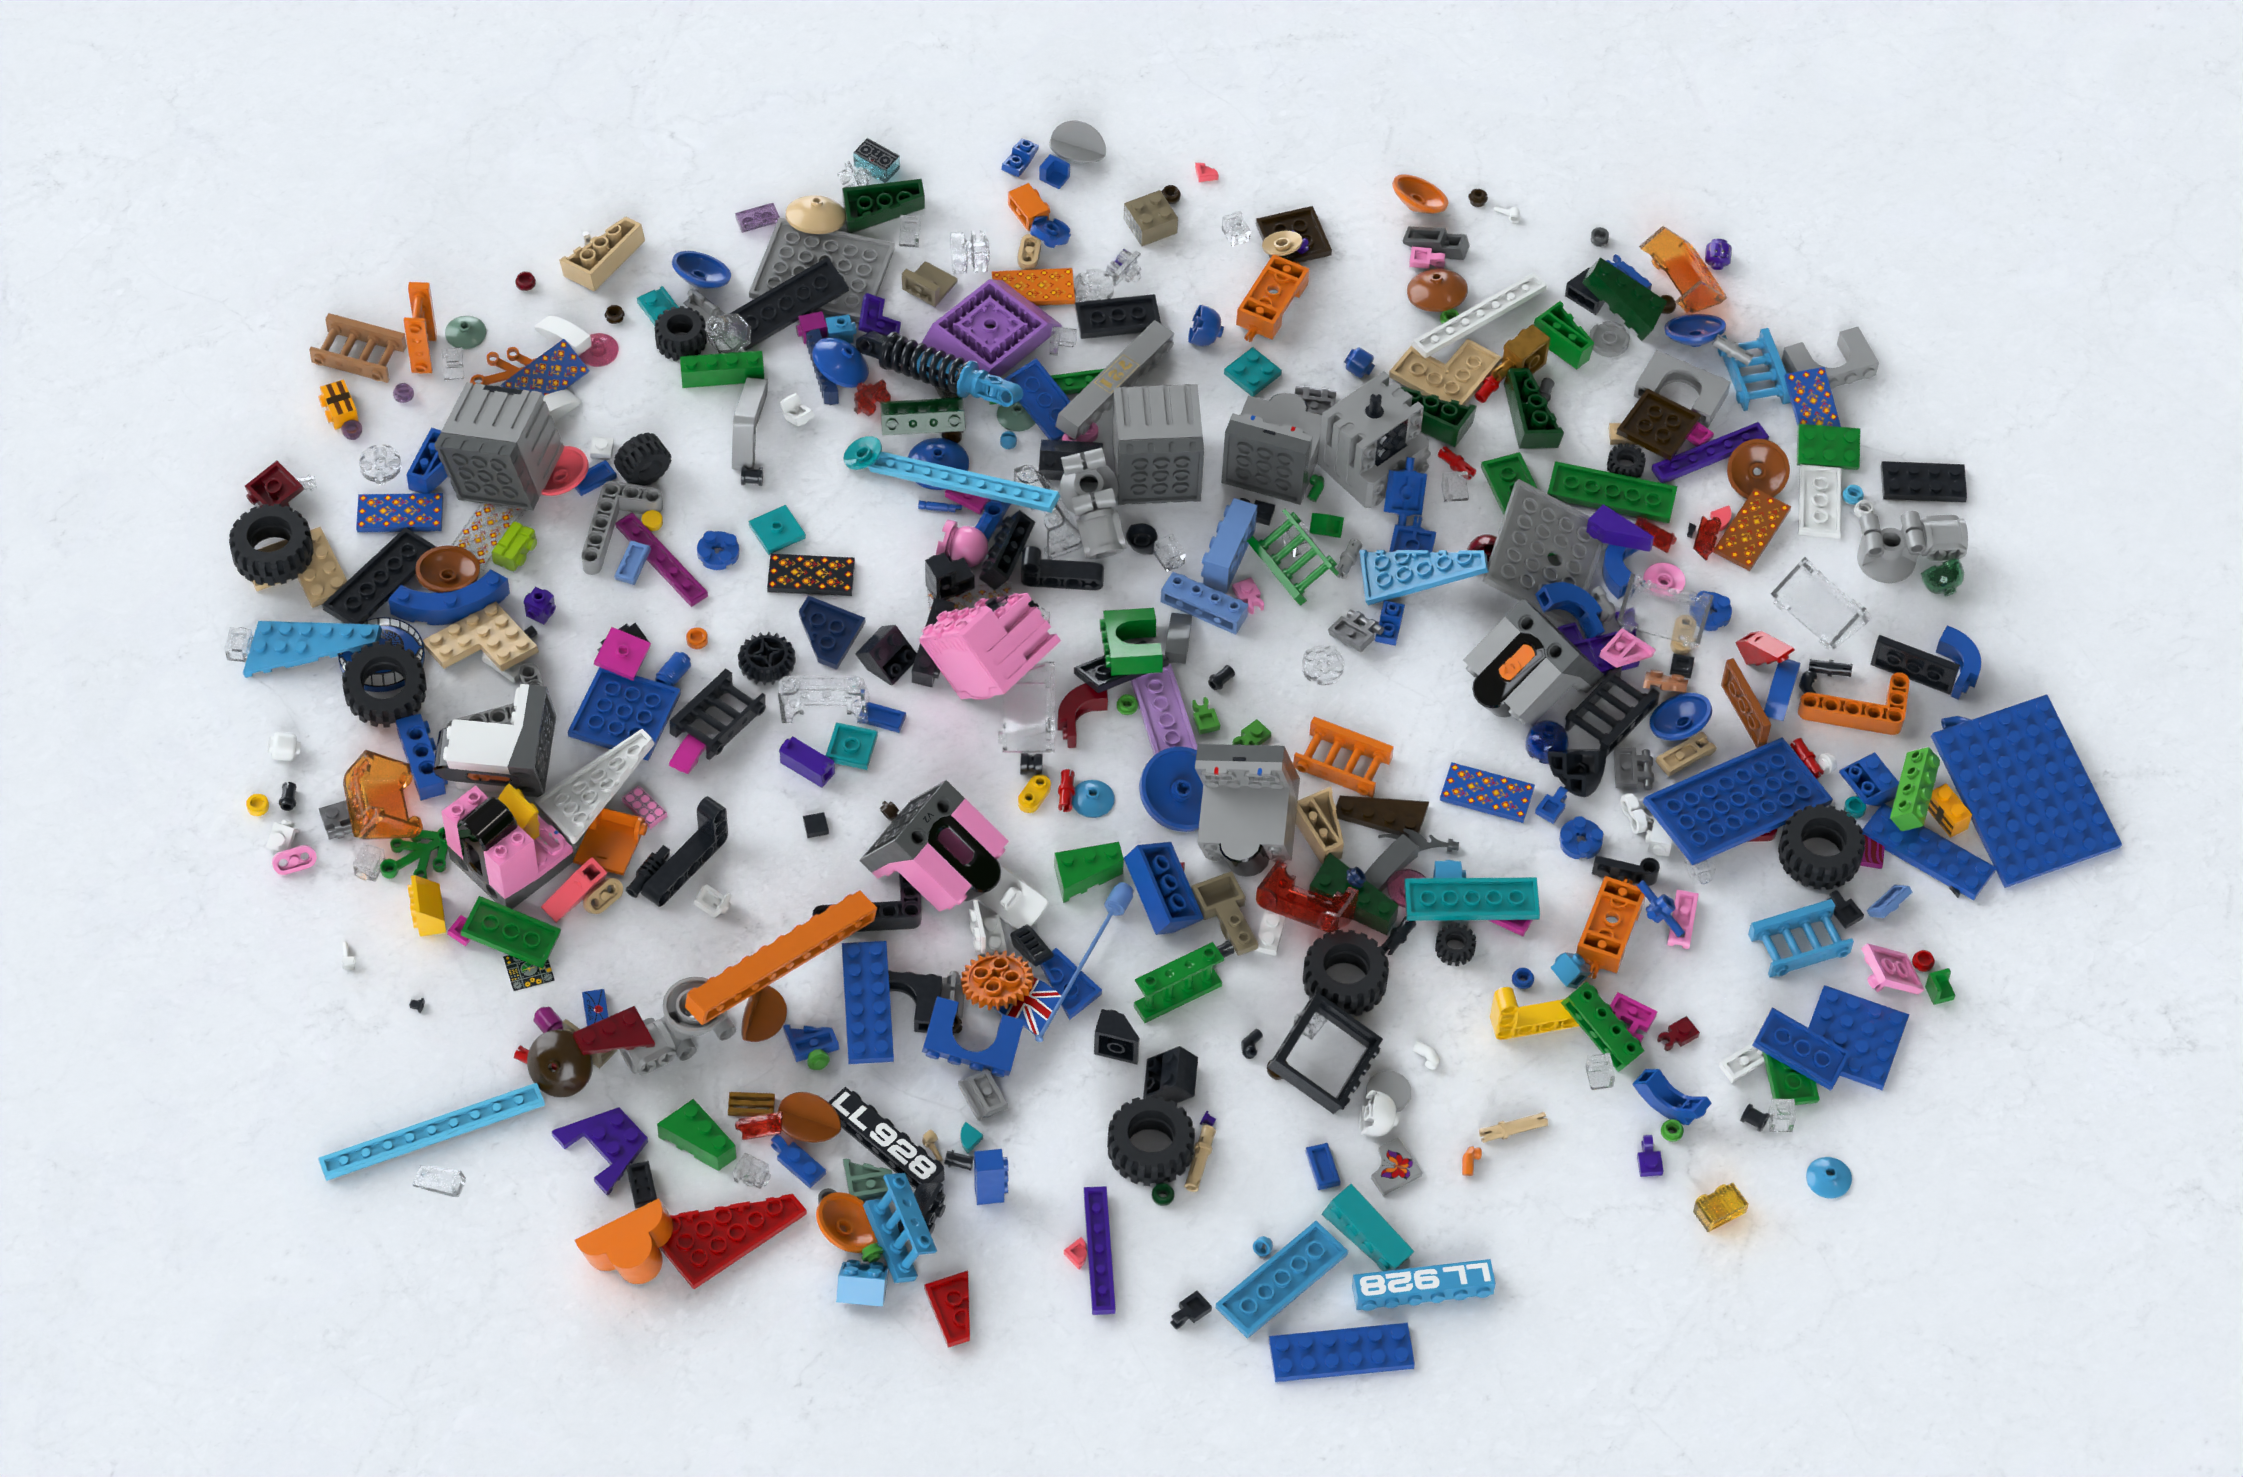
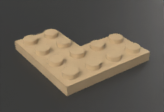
M1468 338L1446 364L1431 356L1424 358L1415 348L1410 346L1389 371V376L1410 389L1420 391L1421 395L1429 396L1433 394L1439 396L1440 400L1451 402L1452 399L1460 401L1459 404L1465 406L1483 385L1485 378L1489 377L1491 371L1501 363L1502 357Z
M321 527L310 530L314 548L312 561L309 566L306 565L307 569L302 574L299 573L297 577L312 608L322 605L347 582ZM285 539L257 550L262 552L276 551L283 548L289 541ZM255 580L252 582L256 591L271 587L267 583L260 585L256 584Z
M497 602L423 639L424 648L443 669L482 650L502 672L539 652L537 645Z

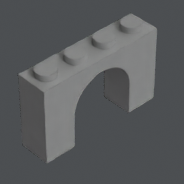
M1859 327L1840 331L1837 346L1847 363L1836 368L1825 367L1831 389L1840 385L1851 384L1861 379H1869L1876 375L1879 365ZM1803 342L1784 347L1782 362L1789 373L1824 367L1812 359Z
M1656 350L1636 382L1634 397L1640 399L1647 388L1659 394L1660 390L1669 383H1686L1692 386L1699 394L1691 410L1701 415L1699 423L1708 428L1728 396L1731 382L1723 377L1716 376L1704 369L1674 358L1667 353Z

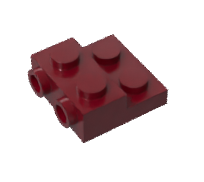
M275 461L245 485L248 493L246 495L247 499L253 505L257 503L260 507L263 504H268L269 506L281 504V507H290L288 502L304 490L303 485L278 461Z

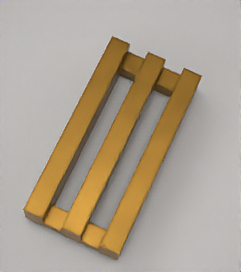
M729 1092L728 1115L774 1117L775 1094ZM733 1106H744L747 1108H733ZM768 1107L769 1109H750V1108Z

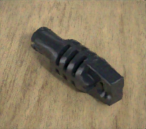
M663 845L656 853L652 852L638 868L636 877L626 887V892L631 897L637 898L644 884L667 862L666 859L670 855V849Z

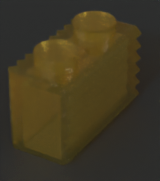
M1734 1183L1727 1186L1723 1184L1716 1188L1711 1195L1703 1194L1695 1201L1693 1213L1706 1231L1710 1232L1745 1214L1749 1203Z

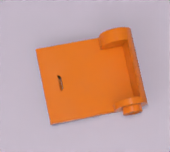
M603 808L588 827L573 863L583 865L593 857L605 871L624 876L641 836H645L648 823H645V818Z

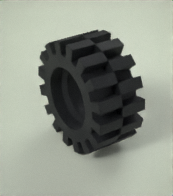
M1622 443L1618 444V448L1614 446L1609 452L1607 471L1640 478L1644 472L1645 454L1644 452L1641 453V448L1635 449L1636 445L1632 444V447H1629V443H1625L1624 447ZM1629 460L1633 462L1634 465L1624 466L1620 464L1618 461Z
M1452 923L1448 924V929L1446 926L1442 927V931L1439 930L1436 938L1435 952H1437V957H1442L1441 961L1443 963L1447 960L1450 966L1452 962H1455V966H1459L1460 962L1462 965H1465L1467 960L1470 962L1475 953V934L1472 935L1473 931L1471 929L1467 931L1466 925L1460 928V923H1456V927H1453ZM1450 940H1458L1464 944V947L1462 949H1452L1447 943Z

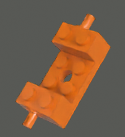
M1272 255L1237 309L1236 325L1249 330L1244 337L1246 341L1252 342L1256 334L1273 340L1282 326V315L1293 298H1300L1307 287L1309 268L1301 266L1299 262H1292L1280 256ZM1274 289V290H1277L1278 293L1272 294V293H1270V292H1268V291H1271V290Z
M1605 876L1576 951L1584 959L1585 963L1591 966L1589 978L1592 976V979H1596L1599 969L1618 973L1627 942L1635 922L1638 921L1645 901V895L1637 886L1632 885L1633 882L1631 880L1629 882L1628 879L1620 881ZM1615 917L1618 921L1610 923L1606 918Z

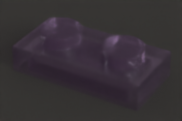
M774 203L735 213V218L742 233L775 224L780 218Z

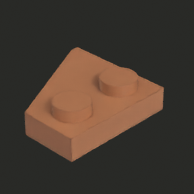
M1651 670V672L1646 671L1643 688L1649 689L1650 685L1660 687L1661 690L1686 693L1688 680H1685L1682 675L1672 674V676L1663 675L1662 671Z

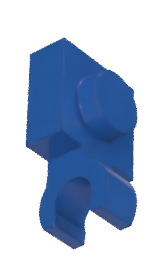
M1560 786L1553 797L1547 794L1535 809V814L1554 824L1565 809L1566 804H1564V801L1567 798L1568 790Z

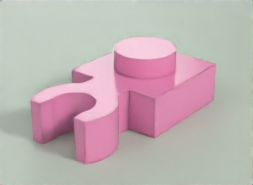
M1251 577L1232 584L1234 594L1238 599L1248 604V612L1250 614H1254L1253 606H1258L1261 611L1264 610V602L1260 599L1261 592Z

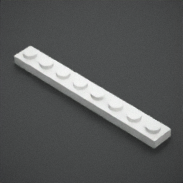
M1533 273L1413 340L1412 347L1424 358H1427L1546 291L1547 284L1538 275Z

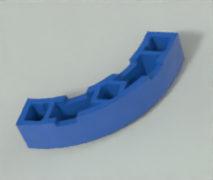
M490 569L473 584L450 592L426 593L400 585L388 599L390 614L412 623L419 621L427 622V625L454 624L494 602L501 603L510 594L508 578Z

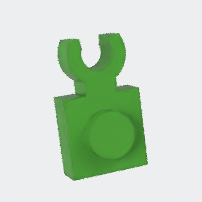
M1206 697L1203 698V705H1198L1196 700L1192 701V709L1195 712L1193 713V719L1199 735L1218 731L1221 726L1215 709H1208L1209 701Z
M1256 719L1241 730V736L1234 738L1232 745H1261L1271 738V732Z

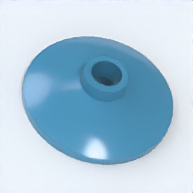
M1087 780L1075 787L1072 806L1079 814L1085 817L1096 818L1107 814L1112 809L1114 793L1104 782Z
M1822 1157L1809 1165L1806 1172V1180L1810 1189L1817 1195L1824 1198H1838L1849 1190L1852 1183V1175L1849 1168L1842 1161L1832 1157ZM1826 1172H1830L1834 1175L1830 1176Z

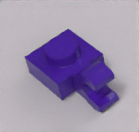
M1643 1135V1141H1641L1643 1152H1638L1637 1154L1640 1177L1661 1176L1664 1172L1661 1152L1653 1151L1652 1135Z

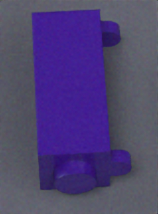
M793 736L790 739L787 738L779 749L781 764L821 788L835 774V761Z

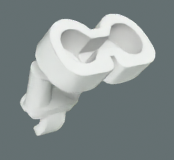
M1631 793L1622 795L1621 808L1624 815L1630 820L1632 831L1635 834L1646 832L1648 822L1653 826L1655 817L1648 816L1642 810L1647 808L1643 800L1638 801Z

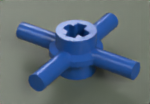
M1644 880L1637 884V887L1651 903L1646 907L1647 917L1656 923L1664 919L1677 937L1685 933L1671 915L1676 909L1674 900L1665 894L1657 898Z

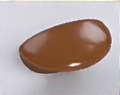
M766 986L748 997L741 1025V1036L744 1041L760 1042L776 1035L783 1027L787 1016V1007L782 995L773 987Z
M795 1092L786 1096L781 1101L776 1113L778 1127L786 1135L796 1140L812 1143L824 1142L836 1137L841 1131L840 1117L834 1107L822 1097L812 1093Z

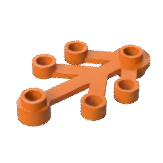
M510 347L507 350V358L510 361H518L527 366L535 360L520 354L516 347ZM490 352L487 354V363L490 366H497L505 370V372L489 376L477 374L471 378L470 383L475 385L476 380H481L480 384L489 385L505 381L524 367L518 368L500 359L496 352ZM515 352L516 355L511 356L510 353ZM495 357L496 360L491 361L490 358Z

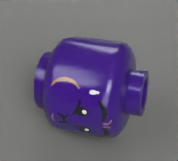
M1713 239L1706 245L1705 262L1712 269L1722 270L1723 267L1731 263L1732 247L1726 240Z

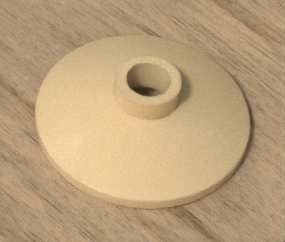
M1280 231L1266 237L1262 247L1264 252L1269 255L1285 256L1297 251L1301 247L1302 237L1293 231Z

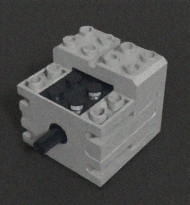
M1385 371L1322 413L1317 464L1365 508L1379 505L1386 497L1389 470L1400 471L1405 469L1406 457L1415 458L1413 470L1418 473H1425L1429 468L1427 459L1431 455V452L1428 450L1429 439L1421 433L1424 406L1419 402L1411 406L1412 396L1407 391L1405 392L1401 389V386L1396 381L1389 385L1390 376Z

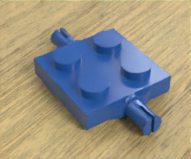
M1406 457L1405 469L1400 471L1389 470L1384 512L1399 515L1398 525L1406 526L1407 516L1422 515L1427 474L1418 473L1413 470L1415 458Z
M1414 516L1412 526L1395 524L1389 552H1396L1397 550H1428L1433 552L1436 532L1425 530L1421 527L1423 520L1421 516H1419L1418 523V516Z

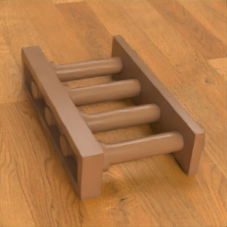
M328 313L325 320L327 332L329 333L320 349L310 347L311 362L388 383L390 379L386 365L395 350L405 351L407 347L405 333ZM337 335L348 337L340 354L329 351ZM356 340L367 342L359 359L348 357ZM375 345L386 347L378 364L367 362Z

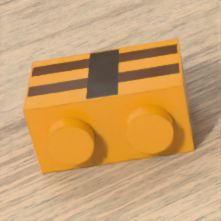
M344 379L320 386L321 395L318 396L322 408L326 407V419L328 423L332 422L335 430L359 423L357 409Z
M1946 783L1932 791L1928 811L1951 838L1967 830L1972 814Z

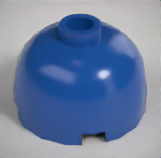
M1199 305L1192 319L1194 321L1193 327L1189 329L1188 342L1204 347L1214 343L1217 337L1221 338L1224 326H1221V317L1214 309Z

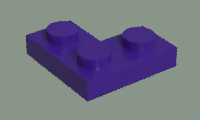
M869 293L863 296L859 331L865 333L875 331L885 336H888L891 332H898L900 334L901 322L883 316L885 299Z

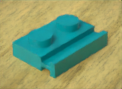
M663 286L657 291L654 289L637 297V303L654 326L655 321L658 320L660 314H663V311L666 309L671 310V307L679 308Z

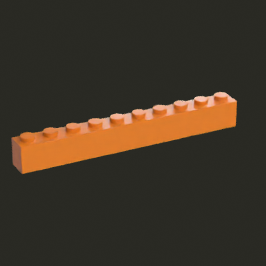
M860 890L853 895H847L843 901L836 905H830L823 913L812 916L808 922L803 925H797L791 932L779 936L768 946H762L753 955L744 957L740 963L733 967H727L723 973L709 978L700 987L692 988L687 994L685 1008L701 1025H704L875 920L877 907Z

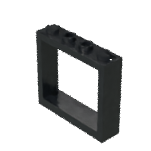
M1317 992L1307 1002L1268 1065V1068L1334 1114L1339 1109L1344 1110L1345 1106L1350 1102L1349 1094L1357 1090L1361 1083L1359 1081L1360 1076H1364L1370 1069L1371 1064H1369L1371 1058L1375 1059L1381 1049L1379 1045L1383 1038ZM1315 1012L1366 1047L1336 1098L1285 1062Z

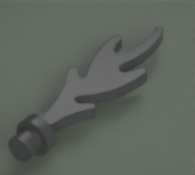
M1403 829L1409 835L1408 838L1419 846L1418 852L1436 847H1447V852H1452V850L1458 851L1459 842H1455L1453 839L1448 838L1447 843L1429 835L1431 839L1429 843L1419 833L1410 829ZM1381 834L1378 835V838L1387 837L1397 840L1400 835Z

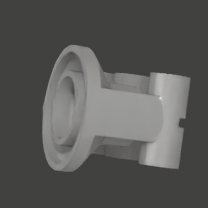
M1098 448L1061 457L1064 474L1060 482V495L1066 508L1075 516H1079L1076 522L1085 558L1101 559L1123 552L1127 547L1117 510L1111 509L1116 506L1118 481L1114 472L1106 465L1103 449ZM1091 476L1098 481V487L1095 491L1087 493L1081 489L1080 481L1085 477Z
M1908 511L1901 515V531L1895 528L1881 530L1878 516L1873 513L1865 514L1859 519L1862 538L1857 553V561L1861 570L1868 577L1879 582L1896 583L1908 578L1914 571L1918 555L1927 556L1931 561L1961 559L1967 554V525L1964 519H1959L1956 515L1927 516L1920 520L1918 512Z
M688 977L679 980L668 989L664 996V1017L660 1020H654V1018L643 1020L655 1042V1047H635L633 1050L619 1049L624 1061L634 1074L637 1072L639 1075L648 1074L671 1062L676 1055L681 1061L691 1058L697 1051L691 1041V1036H701L713 1030L719 1040L723 1041L735 1034L737 1029L728 1017L727 1011L701 1025L695 1017H690L692 1014L685 1008L688 992L694 987L698 988L705 984L708 980L707 978Z

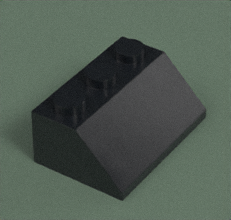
M1041 439L1039 479L1061 480L1064 474L1061 457L1098 448L1103 449V443ZM1090 476L1083 478L1080 482L1098 481Z

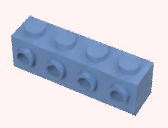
M1172 572L1161 589L1162 603L1235 635L1248 616V604L1244 601L1228 596L1222 591L1207 587L1205 584L1191 580L1182 574Z

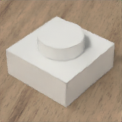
M593 436L590 458L611 460L614 438Z

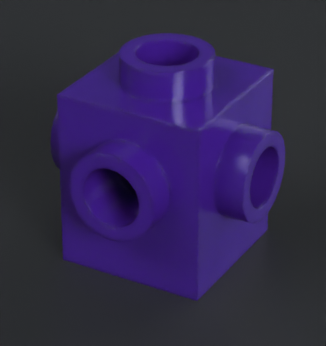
M535 587L524 598L526 617L545 625L556 609L554 595L548 590Z

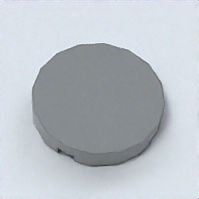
M1605 321L1600 325L1596 324L1591 329L1589 336L1594 342L1593 350L1595 353L1605 357H1616L1623 354L1628 348L1630 339L1629 333L1626 332L1624 326L1611 321Z
M1383 1071L1376 1073L1367 1084L1366 1096L1371 1090L1387 1094L1393 1099L1397 1109L1396 1112L1403 1110L1411 1099V1086L1408 1080L1397 1072Z

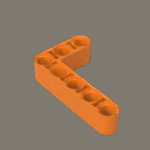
M1903 673L1893 674L1887 689L1885 705L1807 692L1801 696L1798 715L1808 721L1896 735L1901 732L1905 720L1910 681L1908 676Z

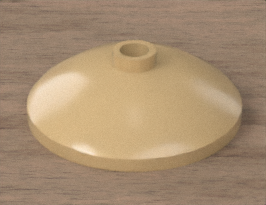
M810 195L800 197L791 202L786 208L787 222L795 229L805 233H831L840 229L846 221L844 208L835 200L824 196Z

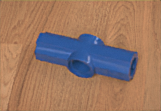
M991 500L985 505L984 513L975 528L982 531L988 542L995 530L1001 526L1003 517L1011 505L1010 503Z

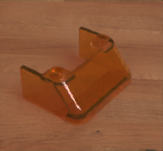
M1662 226L1639 246L1641 250L1651 255L1653 258L1651 262L1658 270L1661 268L1666 271L1682 295L1675 302L1686 313H1695L1721 304L1727 299L1726 294L1695 248L1687 240L1670 229Z

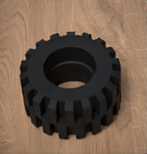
M680 306V308L671 307V310L666 309L663 311V314H660L658 320L655 321L656 347L661 355L665 354V358H673V361H678L682 356L700 355L701 350L704 351L705 344H707L706 323L704 317L697 310L693 311V308L690 307L686 309L684 306ZM679 332L687 333V334H684V335H675L676 333H679Z
M641 433L636 437L630 438L629 441H626L619 448L618 453L614 457L615 468L624 480L629 484L649 486L659 480L665 474V471L668 470L672 461L670 452L653 433Z

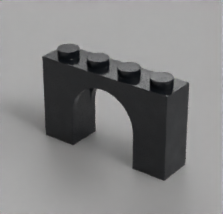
M888 970L890 992L898 991L905 993L916 1004L914 1032L927 1033L937 996H942V976L915 974L913 972L901 973Z

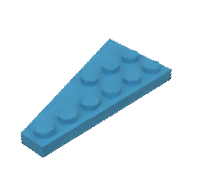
M1359 550L1367 605L1489 572L1487 556L1484 550H1460L1458 553L1447 552V550H1439V552H1429L1428 550H1397L1396 552L1377 550L1376 552H1367V550Z
M258 621L243 675L245 678L253 676L252 673L260 671L268 673L277 667L284 666L285 668L319 661L318 658L329 656L333 658L337 657L338 653L361 651V647L367 645L369 648L373 646L372 642L379 641L382 628L380 625Z

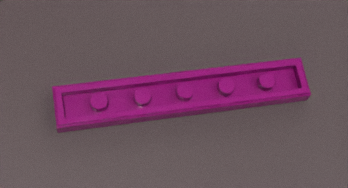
M633 512L615 522L616 528L629 542L635 541L650 546L651 551L647 561L691 607L708 597V592Z

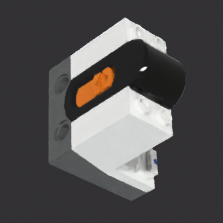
M520 684V687H517L514 698L515 712H512L511 717L512 725L452 719V726L439 731L433 772L436 776L454 781L457 789L470 790L477 786L482 792L502 793L506 785L510 783L515 789H519L524 796L539 797L543 795L546 788L557 717L547 686Z

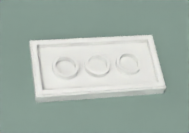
M1800 464L1798 535L1840 539L1842 468Z

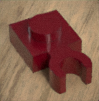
M1686 1016L1669 1025L1668 1032L1660 1033L1657 1041L1667 1040L1669 1043L1665 1044L1664 1050L1669 1051L1673 1048L1674 1043L1677 1042L1682 1047L1698 1038L1700 1032Z

